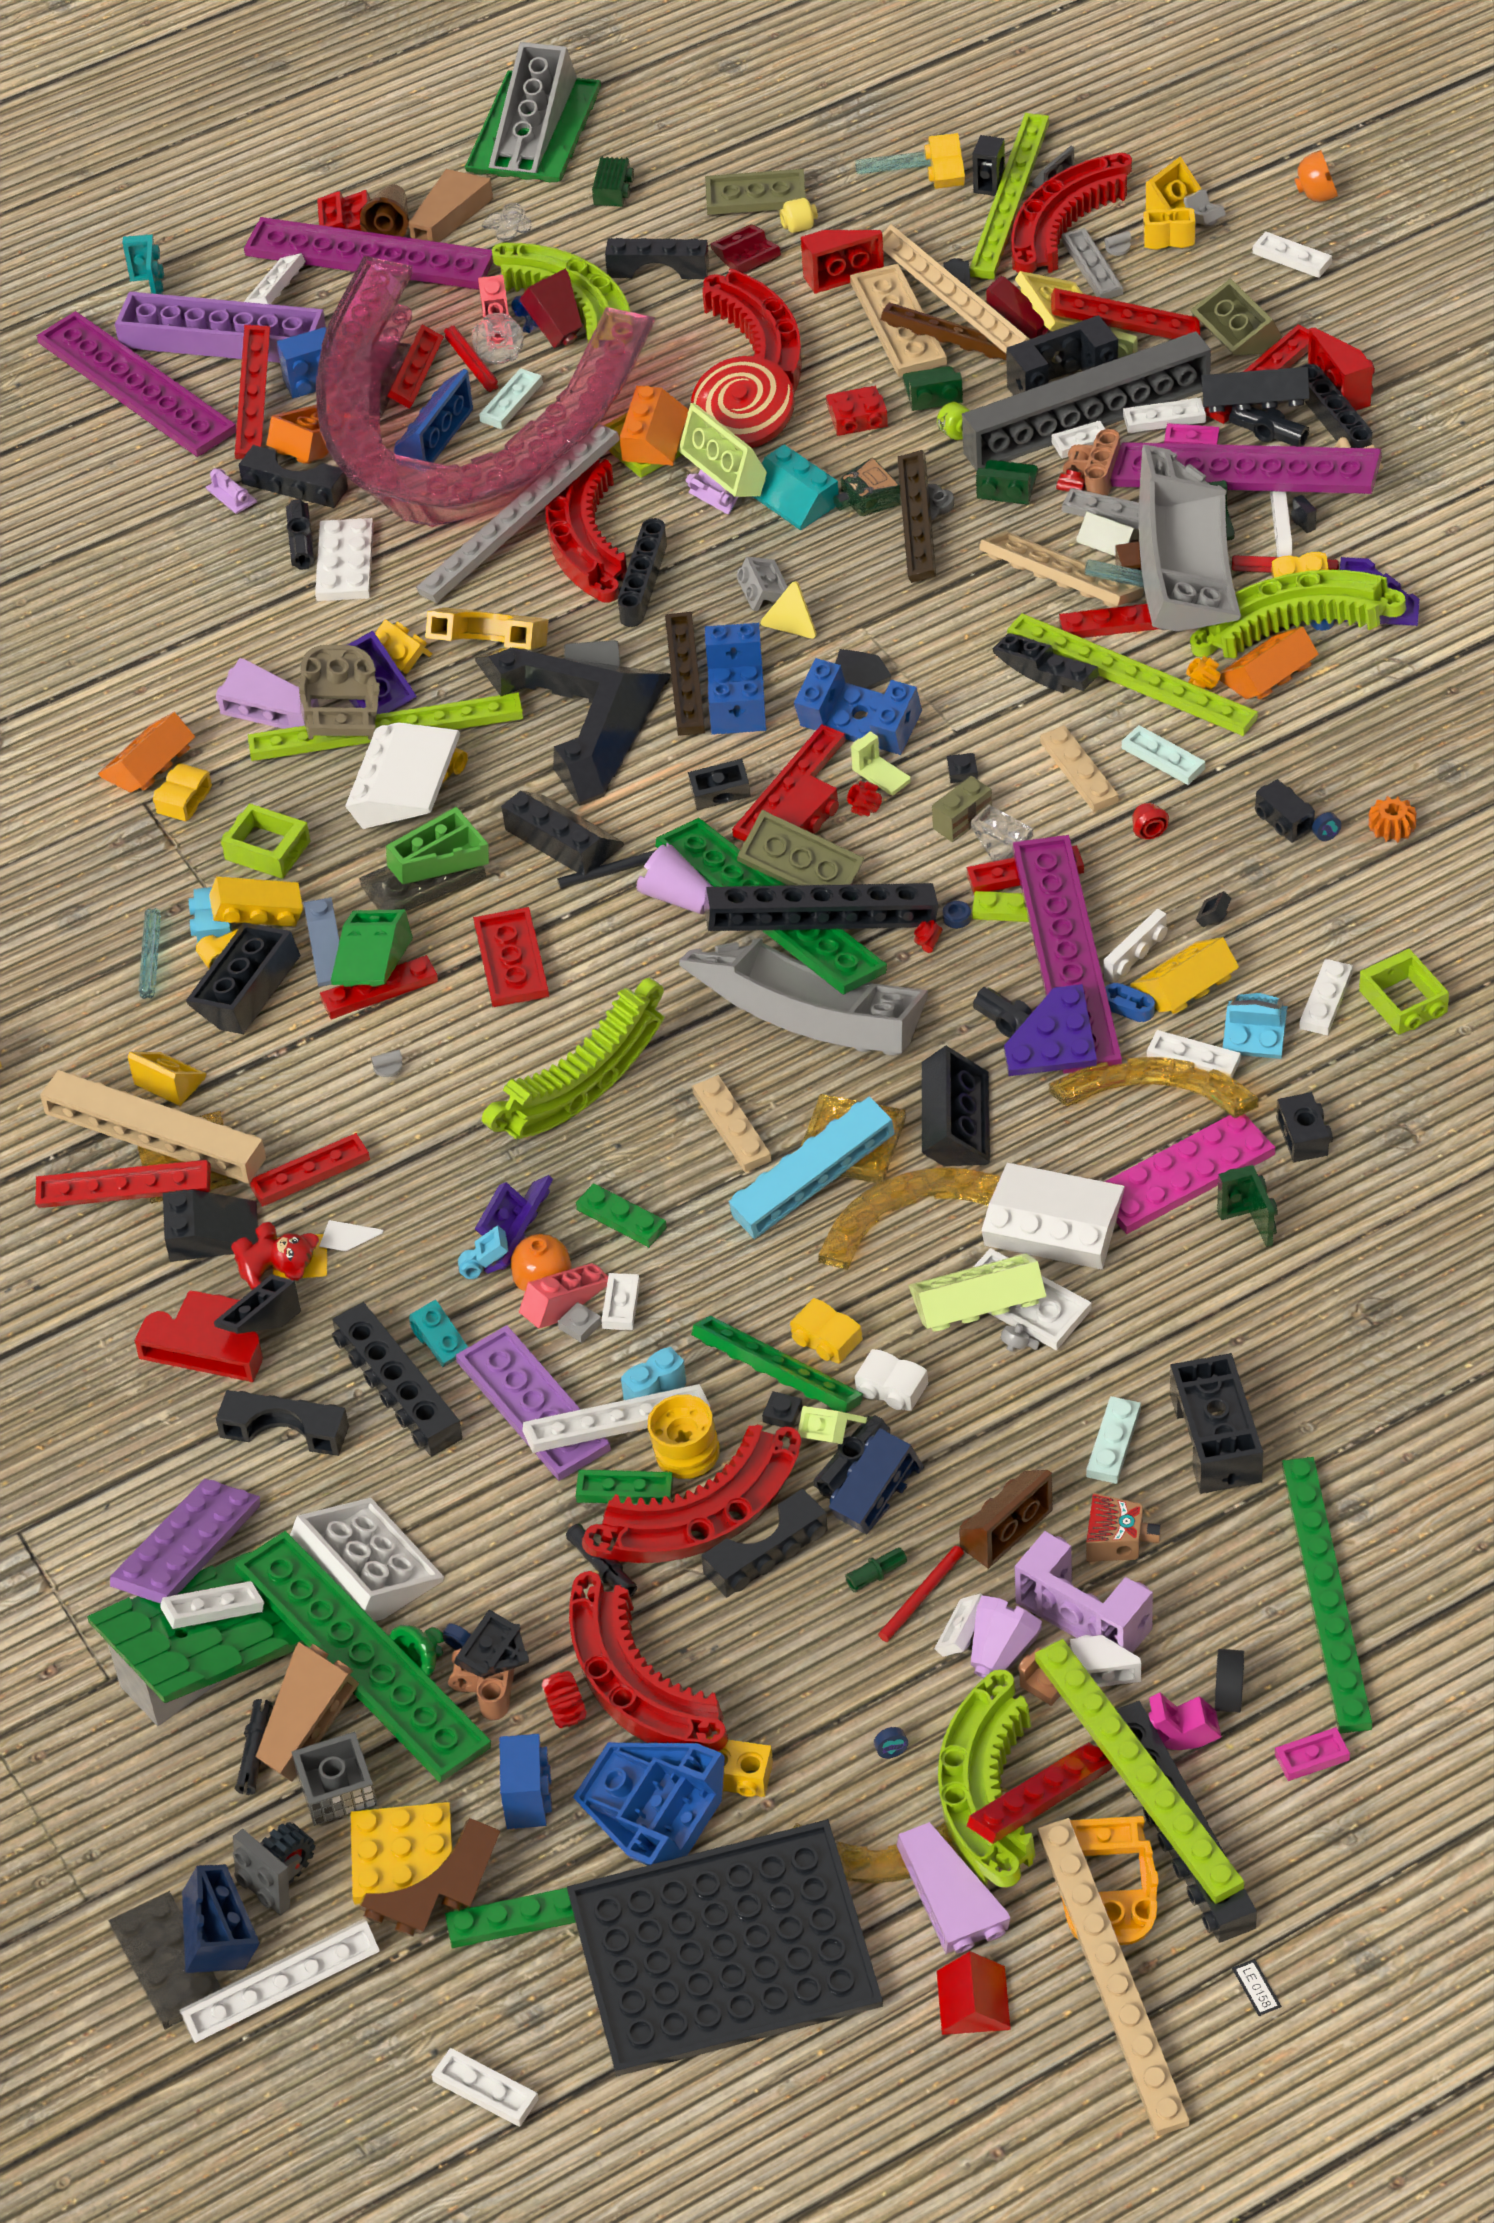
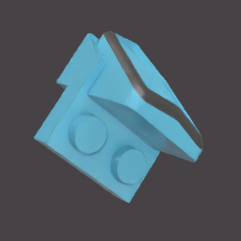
M1262 993L1236 995L1227 1005L1223 1048L1239 1052L1242 1056L1282 1059L1288 1006H1283V1001L1280 998Z

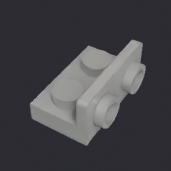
M746 556L742 567L738 569L737 580L753 611L759 610L763 600L777 601L788 588L775 560Z

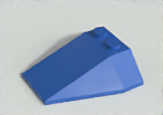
M608 1742L573 1798L630 1859L648 1866L687 1856L722 1801L725 1756L718 1751L697 1743Z

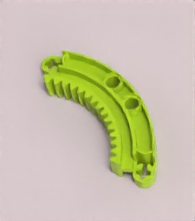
M499 243L492 248L493 263L501 267L506 291H510L512 287L515 288L516 292H519L522 288H525L526 291L529 286L566 268L569 272L580 320L584 324V329H586L588 348L600 350V342H611L616 347H625L634 341L632 317L625 295L612 278L594 264L569 252L535 244Z
M1316 570L1282 575L1258 582L1235 592L1241 614L1240 619L1200 627L1190 637L1191 652L1197 657H1207L1218 648H1222L1225 658H1237V651L1244 652V645L1251 647L1252 639L1260 641L1261 634L1268 637L1270 636V630L1278 633L1279 627L1282 626L1287 630L1292 623L1299 627L1301 621H1304L1306 625H1310L1312 620H1315L1317 624H1320L1323 619H1326L1328 624H1331L1334 619H1337L1338 624L1348 620V625L1358 622V627L1361 628L1367 624L1368 630H1372L1380 625V615L1398 617L1405 613V596L1400 591L1388 588L1387 577L1365 572Z
M649 977L637 986L635 992L629 988L618 991L617 994L620 998L612 1002L614 1008L606 1011L607 1018L599 1021L600 1027L598 1029H592L591 1038H584L583 1046L577 1045L574 1054L568 1053L567 1060L561 1058L558 1066L552 1064L549 1071L543 1069L541 1075L534 1073L532 1078L526 1076L524 1080L518 1078L516 1081L511 1078L503 1088V1091L510 1095L509 1100L491 1103L482 1114L483 1124L494 1132L506 1131L513 1138L521 1139L537 1135L564 1123L596 1101L629 1069L662 1024L665 1016L658 1012L656 1007L663 996V986Z
M1000 1669L990 1672L972 1689L950 1721L939 1755L938 1784L944 1821L956 1852L985 1886L988 1885L987 1880H990L999 1887H1011L1018 1883L1021 1878L1020 1865L1024 1863L1030 1867L1033 1864L1036 1854L1032 1833L1025 1834L1024 1827L1021 1826L992 1844L967 1827L971 1814L1002 1796L1000 1784H1002L1001 1775L1004 1773L1003 1765L1007 1763L1006 1755L1011 1754L1010 1746H1016V1736L1022 1737L1024 1735L1023 1728H1031L1029 1707L1026 1699L1021 1695L1017 1699L1013 1698L1016 1691L1013 1675L1009 1671Z

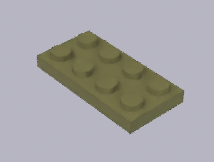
M804 169L705 176L707 215L783 209L786 201L806 198Z
M762 810L737 856V861L789 886L850 885L856 878L864 862V857Z

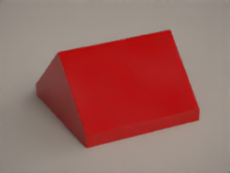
M969 1951L937 1970L942 2035L1011 2030L1004 1965Z

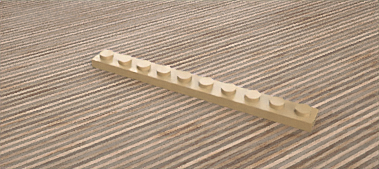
M892 224L882 233L883 252L1005 354L1007 347L1030 340Z
M1067 1818L1038 1827L1037 1835L1154 2133L1157 2137L1188 2127L1189 2118L1070 1819Z

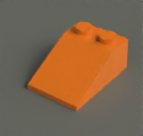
M317 404L271 416L266 445L276 449V452L279 454L291 455L296 457L298 462L310 464L314 460L324 458L357 426L358 421Z

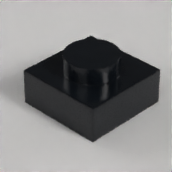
M1303 495L1294 497L1293 510L1291 511L1293 522L1299 525L1306 533L1316 530L1317 510Z
M974 753L947 756L950 783L964 782L970 776L978 779Z
M1223 891L1204 900L1196 921L1202 927L1214 922H1221L1228 913L1227 908L1232 898Z
M772 1391L762 1414L763 1423L793 1428L803 1406L802 1398Z

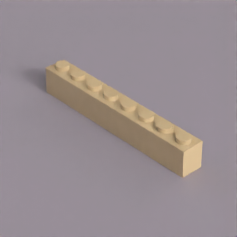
M58 1070L40 1094L44 1112L47 1115L184 1162L208 1160L211 1164V1171L248 1184L266 1160L263 1140L253 1134H245L229 1126H222L207 1121L203 1117H195L181 1112L179 1109L157 1104L150 1099L145 1100L133 1096L126 1091L107 1087L100 1082L83 1079L76 1074H69Z

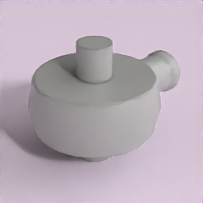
M1019 1323L1016 1324V1327L1005 1326L1000 1337L1008 1345L1006 1349L1012 1352L1015 1348L1025 1349L1026 1346L1036 1350L1039 1340L1030 1338L1029 1334L1023 1331L1024 1326Z

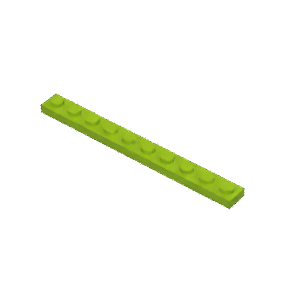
M1024 114L969 268L970 277L995 279L1049 125L1048 115Z
M1023 613L1007 629V634L1010 633L1052 645L1053 653L1056 655L1097 666L1099 676L1241 736H1244L1258 719V711Z
M518 692L506 694L502 697L498 695L377 714L375 729L382 725L399 722L456 730L523 719V713ZM305 726L247 734L251 761L371 742V740H368V736L313 735V739H309Z
M1064 1639L1035 1653L1037 1664L1213 1902L1217 1904L1243 1890L1245 1882Z

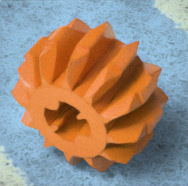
M1387 796L1384 801L1377 799L1376 804L1371 806L1369 811L1370 831L1374 832L1376 838L1384 837L1386 842L1394 839L1398 843L1401 838L1408 839L1409 835L1416 828L1417 813L1415 807L1410 805L1409 800L1401 801L1399 796L1396 799H1391Z

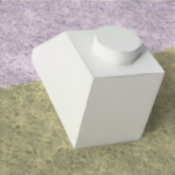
M1084 1635L1079 1638L1070 1639V1649L1099 1687L1141 1682V1660L1130 1651L1103 1635Z

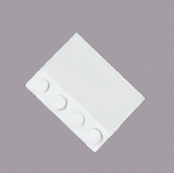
M399 722L376 728L345 806L362 829L431 813L459 740L460 732L453 729Z
M1007 1163L987 1209L982 1227L984 1245L1103 1270L1125 1187L1123 1185Z
M372 1498L296 1517L290 1536L373 1621L385 1619L443 1582L444 1576Z

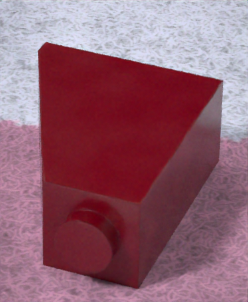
M565 268L529 286L519 299L554 349L562 344L565 346L572 344L577 339L576 334L582 328L569 272Z
M1000 275L986 289V303L1029 339L1052 332L1046 328L1044 320L1039 313L1032 308V303L1028 297L1006 277Z

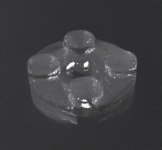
M492 313L485 316L483 321L476 324L472 332L474 350L482 361L490 364L499 365L516 360L523 347L524 338L521 327L511 316L504 313ZM499 333L504 340L500 344H495L494 341H491L492 336L495 338V334Z

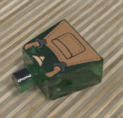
M873 457L843 475L841 478L842 493L833 497L834 504L839 511L851 506L863 517L901 505L900 485Z

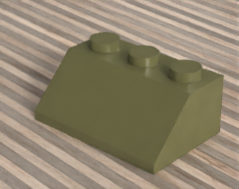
M1231 278L1190 310L1233 355L1263 354L1282 338L1274 320Z

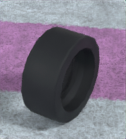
M1218 1649L1215 1711L1241 1712L1244 1674L1243 1650Z

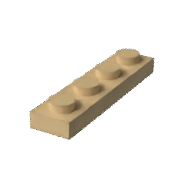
M1065 725L1040 735L1042 746L1093 812L1119 802V794Z
M719 1075L692 1085L694 1096L744 1172L771 1162V1153Z

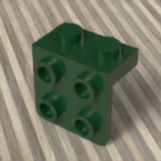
M951 366L903 374V383L912 411L945 406L951 402L963 403L961 373H955Z
M997 460L987 461L985 468H978L976 473L977 498L1029 505L1038 475V467L1023 463Z
M1254 1165L1219 1173L1217 1213L1221 1221L1250 1213L1265 1246L1273 1245V1235L1277 1234L1274 1216L1278 1215V1209L1274 1198H1269L1266 1193L1267 1186L1262 1175L1258 1176Z

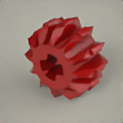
M570 1671L557 1672L543 1679L542 1688L553 1720L559 1728L571 1727L586 1718L587 1712L576 1680Z

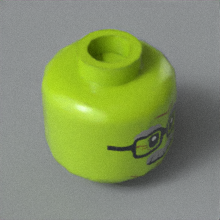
M951 402L946 404L937 416L939 430L951 439L963 440L962 413L970 410L961 403Z

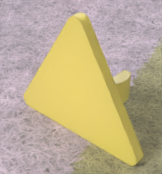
M794 581L762 618L761 625L813 639L817 633L799 583Z

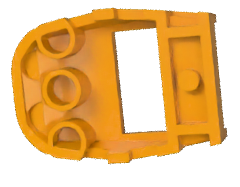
M1144 1817L1070 1820L1084 1856L1139 1853L1142 1889L1099 1892L1119 1945H1129L1141 1941L1151 1932L1156 1919L1157 1886L1159 1884L1150 1840H1146L1143 1831ZM1062 1899L1069 1929L1073 1936L1078 1939L1072 1921Z

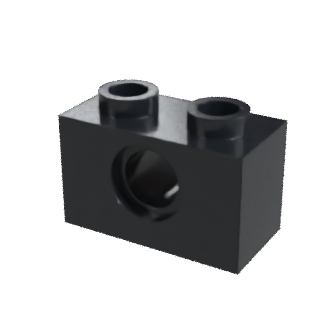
M980 135L972 153L973 193L995 196L1005 170L1004 138Z
M742 758L688 772L690 787L697 810L751 797L749 781Z
M1312 1092L1277 1099L1276 1119L1293 1163L1328 1156L1329 1143L1333 1142V1135L1330 1126L1324 1124L1321 1103H1316Z

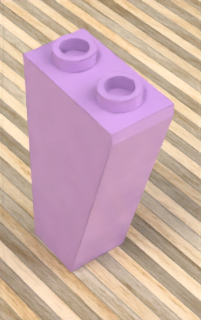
M239 658L234 668L229 670L224 684L216 692V701L219 704L220 714L282 729L305 726L300 710L299 687L245 659ZM311 699V707H319L318 699Z
M930 1822L898 1835L897 1848L945 1954L952 1951L963 1953L971 1949L975 1942L985 1938L987 1941H993L1006 1933L1005 1930H1008L1010 1922L1008 1912Z

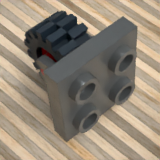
M287 1822L286 1825H279L278 1831L273 1829L270 1832L271 1836L269 1838L265 1837L260 1843L242 1828L233 1835L235 1879L240 1886L245 1889L249 1888L255 1893L263 1906L266 1908L271 1907L279 1915H282L290 1909L289 1884L294 1881L295 1875L299 1877L302 1874L301 1870L303 1867L307 1868L310 1864L307 1860L313 1858L314 1853L312 1851L315 1850V1842L296 1824Z

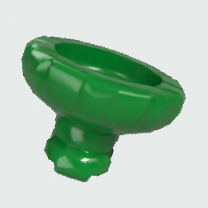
M399 1625L395 1627L389 1637L430 1678L436 1667V1658L441 1657L444 1653L443 1648L437 1645V1643L444 1642L442 1631L435 1627H430L425 1632L416 1626Z

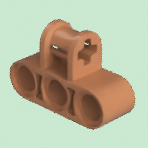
M1104 429L1096 435L1093 445L1078 444L1071 446L1068 451L1069 459L1063 466L1064 474H1066V470L1076 471L1079 469L1078 472L1082 473L1081 478L1085 479L1087 492L1108 496L1112 487L1110 478L1121 446L1119 433L1113 429Z
M461 1649L455 1650V1651L453 1652V1654H452V1662H453V1664H454V1661H455V1657L457 1656V1654L460 1652ZM454 1664L453 1673L449 1676L448 1684L457 1691L476 1692L482 1716L489 1720H499L509 1710L514 1669L481 1678Z

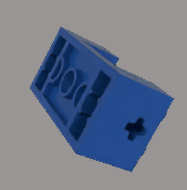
M759 623L705 626L711 735L766 731Z
M815 658L794 701L800 726L817 730L823 724L845 733V739L853 742L861 739L871 731L878 736L879 749L902 755L922 712L917 687L891 680L885 694L845 683L841 665ZM859 711L868 713L865 718H854V715Z

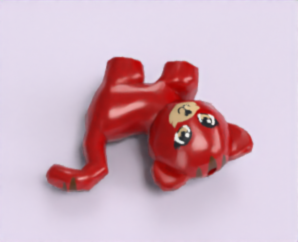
M265 1222L255 1230L258 1242L254 1245L246 1237L240 1238L232 1244L231 1248L235 1254L234 1259L237 1262L240 1277L253 1290L261 1283L260 1278L271 1265L279 1272L284 1273L288 1279L299 1281L304 1275V1269L312 1260L313 1250L316 1248L319 1238L312 1233L303 1235L286 1233L277 1239L275 1226L271 1222Z

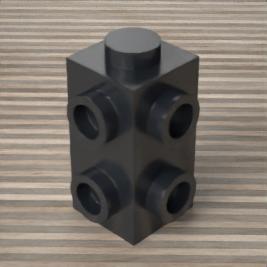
M1277 779L1256 791L1255 812L1262 820H1266L1273 826L1279 835L1284 836L1293 843L1312 832L1315 810L1309 803L1304 802L1298 797L1292 788L1285 786Z

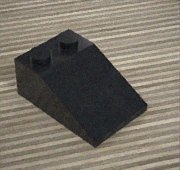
M193 1189L163 1193L164 1238L170 1262L234 1254L231 1248L232 1244L243 1237L248 1238L253 1245L258 1242V1236L255 1232L258 1227L256 1201Z

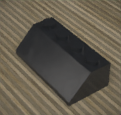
M1307 367L1201 375L1204 409H1209V413L1225 412V407H1235L1236 411L1251 410V405L1261 404L1262 409L1278 408V403L1288 402V407L1304 406V401H1309Z
M520 790L501 806L506 831L573 871L582 873L585 877L592 869L602 865L624 846L623 841L545 795Z
M244 922L186 999L187 1005L219 1030L244 1035L301 956L291 931Z
M946 1045L922 1062V1153L943 1166L987 1165L990 1163L989 1072Z

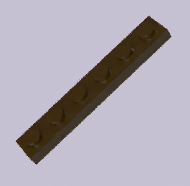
M923 450L897 456L907 574L911 583L936 577L927 465Z
M692 612L665 614L678 736L705 733Z

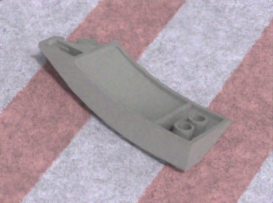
M1144 444L1142 448L1139 495V542L1143 584L1152 626L1161 630L1179 632L1239 620L1241 614L1232 583L1227 548L1225 495L1227 491L1219 485L1214 486L1205 481L1206 475L1189 464L1186 467L1176 460L1177 455L1171 450Z
M763 938L752 939L750 945L739 947L737 942L717 945L713 952H702L700 948L689 950L679 960V966L735 1006L788 1031L819 1041L854 1047L860 1052L877 1050L883 1051L886 1055L902 1054L911 1043L928 996V990L866 983L843 995L801 961L793 959L764 944Z

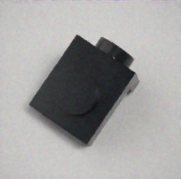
M954 258L948 262H943V267L971 290L969 261Z

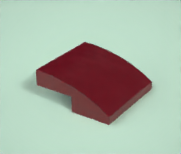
M753 224L710 243L711 249L729 268L741 273H745L781 255L780 247L767 240L765 231Z

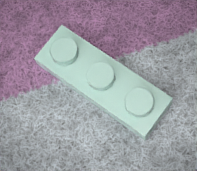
M520 368L479 414L480 422L503 429L543 384L542 376Z
M1140 725L1122 740L1123 750L1187 785L1205 770L1204 760Z
M1110 1396L1086 1469V1477L1115 1484L1118 1483L1141 1411V1402Z

